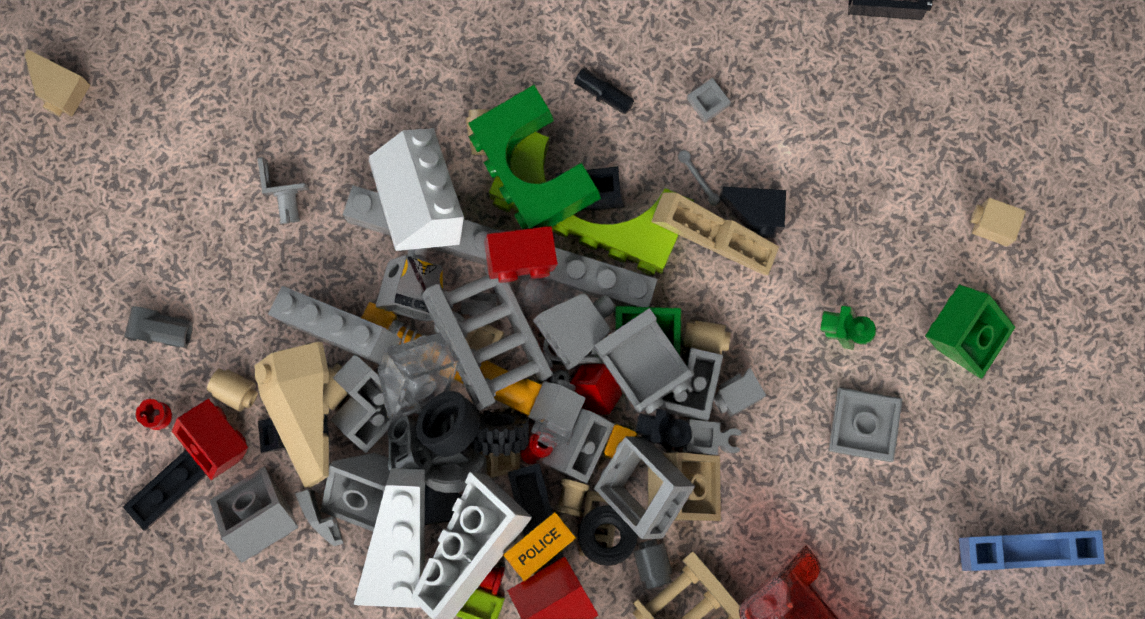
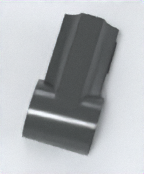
M132 306L124 338L133 341L138 339L146 341L148 344L157 342L187 349L193 331V322L160 315V312Z

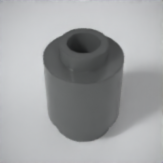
M657 539L638 543L639 550L633 551L641 582H645L646 589L672 583L670 574H673L665 543L658 545Z

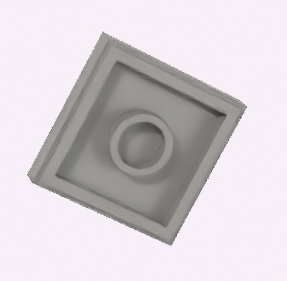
M839 387L837 389L828 451L894 462L903 399Z

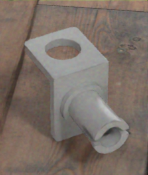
M258 157L262 193L277 197L280 224L300 222L296 194H298V191L309 190V185L299 183L271 187L268 160L264 157Z

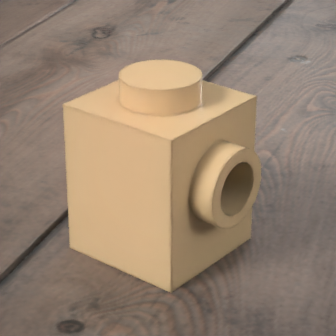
M989 197L982 205H977L974 209L970 222L975 225L971 234L1008 247L1016 241L1026 211Z

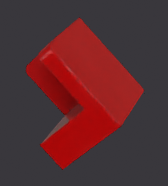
M605 364L582 365L570 382V384L576 387L575 392L585 397L582 409L595 414H610L622 396L620 386Z

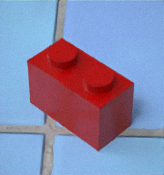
M552 226L491 233L485 237L484 246L489 279L498 278V282L506 283L518 280L520 275L530 274L532 279L550 276V272L554 271L558 265Z
M209 398L179 416L171 431L211 481L240 462L249 448L242 433L232 428L227 421L224 411L219 406H215Z

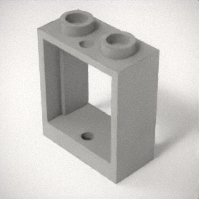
M625 436L618 444L616 453L610 463L603 469L601 478L594 489L641 539H661L667 533L695 486L646 437ZM640 459L663 481L662 486L647 510L624 488Z

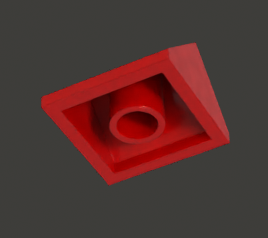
M566 557L561 558L507 590L521 619H594L599 616Z

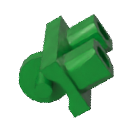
M841 306L840 313L823 312L820 330L825 332L826 338L838 340L845 349L854 350V343L866 345L876 336L874 322L865 316L857 317L852 307Z

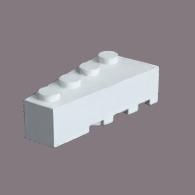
M391 468L354 605L420 608L411 597L424 571L425 470Z
M469 472L465 481L467 486L461 498H457L452 509L454 514L448 527L442 530L438 539L440 544L434 557L429 558L411 597L432 619H453L532 518L488 475Z

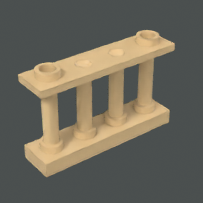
M693 551L682 559V562L686 565L682 569L683 573L649 603L643 606L638 599L633 602L637 609L632 613L637 619H654L653 616L689 584L693 583L695 585L700 581L707 590L703 594L705 598L681 619H701L713 608L717 610L720 606L729 615L727 619H751Z

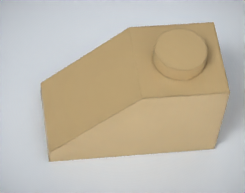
M27 49L24 55L35 95L45 103L43 108L59 117L62 112L72 117L89 89L90 84L82 76Z

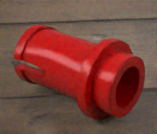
M543 432L533 434L529 439L527 448L520 452L523 461L528 464H535L540 458L549 456L554 447L552 438Z

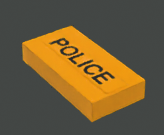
M554 512L504 553L503 556L522 580L525 581L574 541L576 537Z

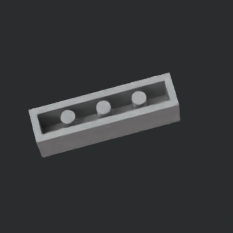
M285 286L281 287L268 315L289 327L385 368L388 367L401 338L382 326Z

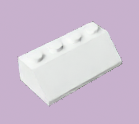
M434 128L401 131L369 156V163L395 251L460 245L464 216Z

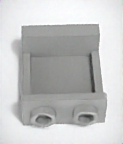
M650 308L594 345V350L638 414L644 410L650 414L665 404L662 400L664 396L672 391L677 396L692 385L689 379L694 376V372L688 369L657 324V318Z

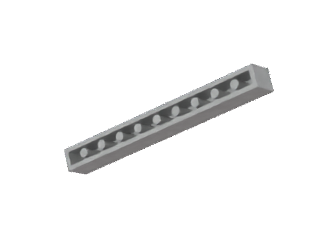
M353 185L343 212L346 221L350 224L391 236L379 193ZM463 219L460 245L431 247V249L487 266L484 246L485 237L487 234L503 231ZM555 248L558 265L554 271L550 272V276L532 279L530 274L520 275L521 277L576 294L585 293L589 298L596 300L607 295L615 306L649 307L658 280Z

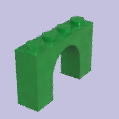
M535 85L468 123L473 131V134L468 137L477 153L484 150L488 160L483 163L491 177L499 176L504 184L498 189L508 205L514 202L519 212L514 214L522 230L553 227L601 199L598 189L582 163L548 182L539 184L524 182L512 173L511 158L517 145L524 138L554 121L548 106Z

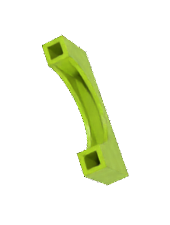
M534 132L517 145L511 158V170L517 178L533 184L546 182L544 164L549 148V137ZM499 176L495 177L489 190L490 199L494 201L493 205L505 212H510L511 208L519 212L514 202L509 205L507 204L498 189L504 184ZM664 188L662 194H663V193H676V192H673V191H671V190H669V189H667V188ZM662 194L646 212L626 222L596 224L572 215L552 227V231L562 237H567L568 234L580 238L579 243L589 249L596 250L598 246L609 251L608 256L622 263H625L626 259L638 264L637 269L649 275H654L655 272L663 273L679 237L678 234L651 222Z

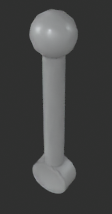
M686 150L681 151L678 155L679 161L687 165L708 195L709 203L713 206L718 205L721 201L720 196L713 193L690 160V153Z

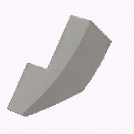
M307 489L296 493L299 505L310 525L333 546L343 544L336 518L331 516L322 519L314 492Z

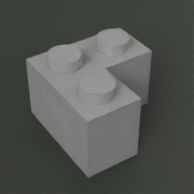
M691 348L686 366L694 372V376L689 379L692 385L677 396H675L673 391L664 396L662 400L665 404L658 409L667 410L670 414L708 421L723 355Z
M356 354L333 377L352 397L330 420L345 436L367 453L388 430L393 419L402 415L410 405Z

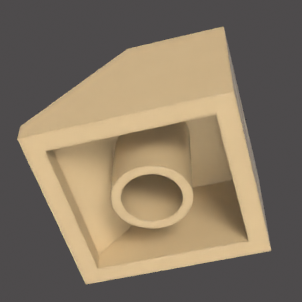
M679 452L662 453L695 486L674 521H721L720 456ZM649 467L648 507L663 484V481Z

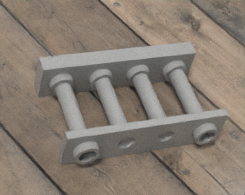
M488 266L484 268L487 276L450 292L442 291L438 283L427 288L422 294L425 305L466 390L479 412L496 402L494 396H496L497 391L533 374L536 375L539 383L546 381L553 375L551 371L553 369L552 362L547 353L541 351L509 285L510 282L500 283L498 278L489 279ZM491 287L494 288L501 303L500 305L464 321L456 320L451 310L453 304ZM505 316L508 317L514 329V334L477 351L470 349L465 339L467 333ZM519 345L522 346L529 360L528 363L492 380L484 378L479 368L482 362Z

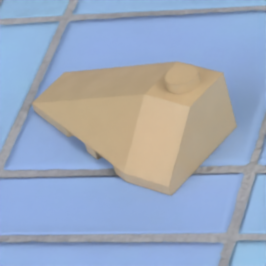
M315 342L274 352L254 365L255 379L258 383L260 397L305 488H310L329 477V437L323 432L324 414H329V403H323V384H329V371L323 342Z

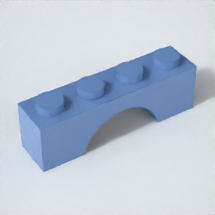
M1102 530L959 538L962 571L1105 564Z

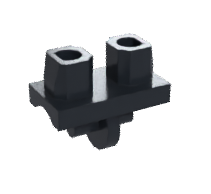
M657 409L656 416L640 413L636 426L637 434L646 437L660 450L671 452L672 447H685L692 439L693 431L691 426L684 420L674 419L667 410Z

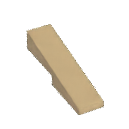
M678 193L662 194L651 221L763 275H769L779 246L737 222L724 220Z

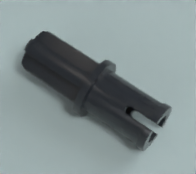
M583 67L578 73L574 84L595 96L597 102L602 100L622 114L630 111L634 99L612 86L611 80H603L586 67Z

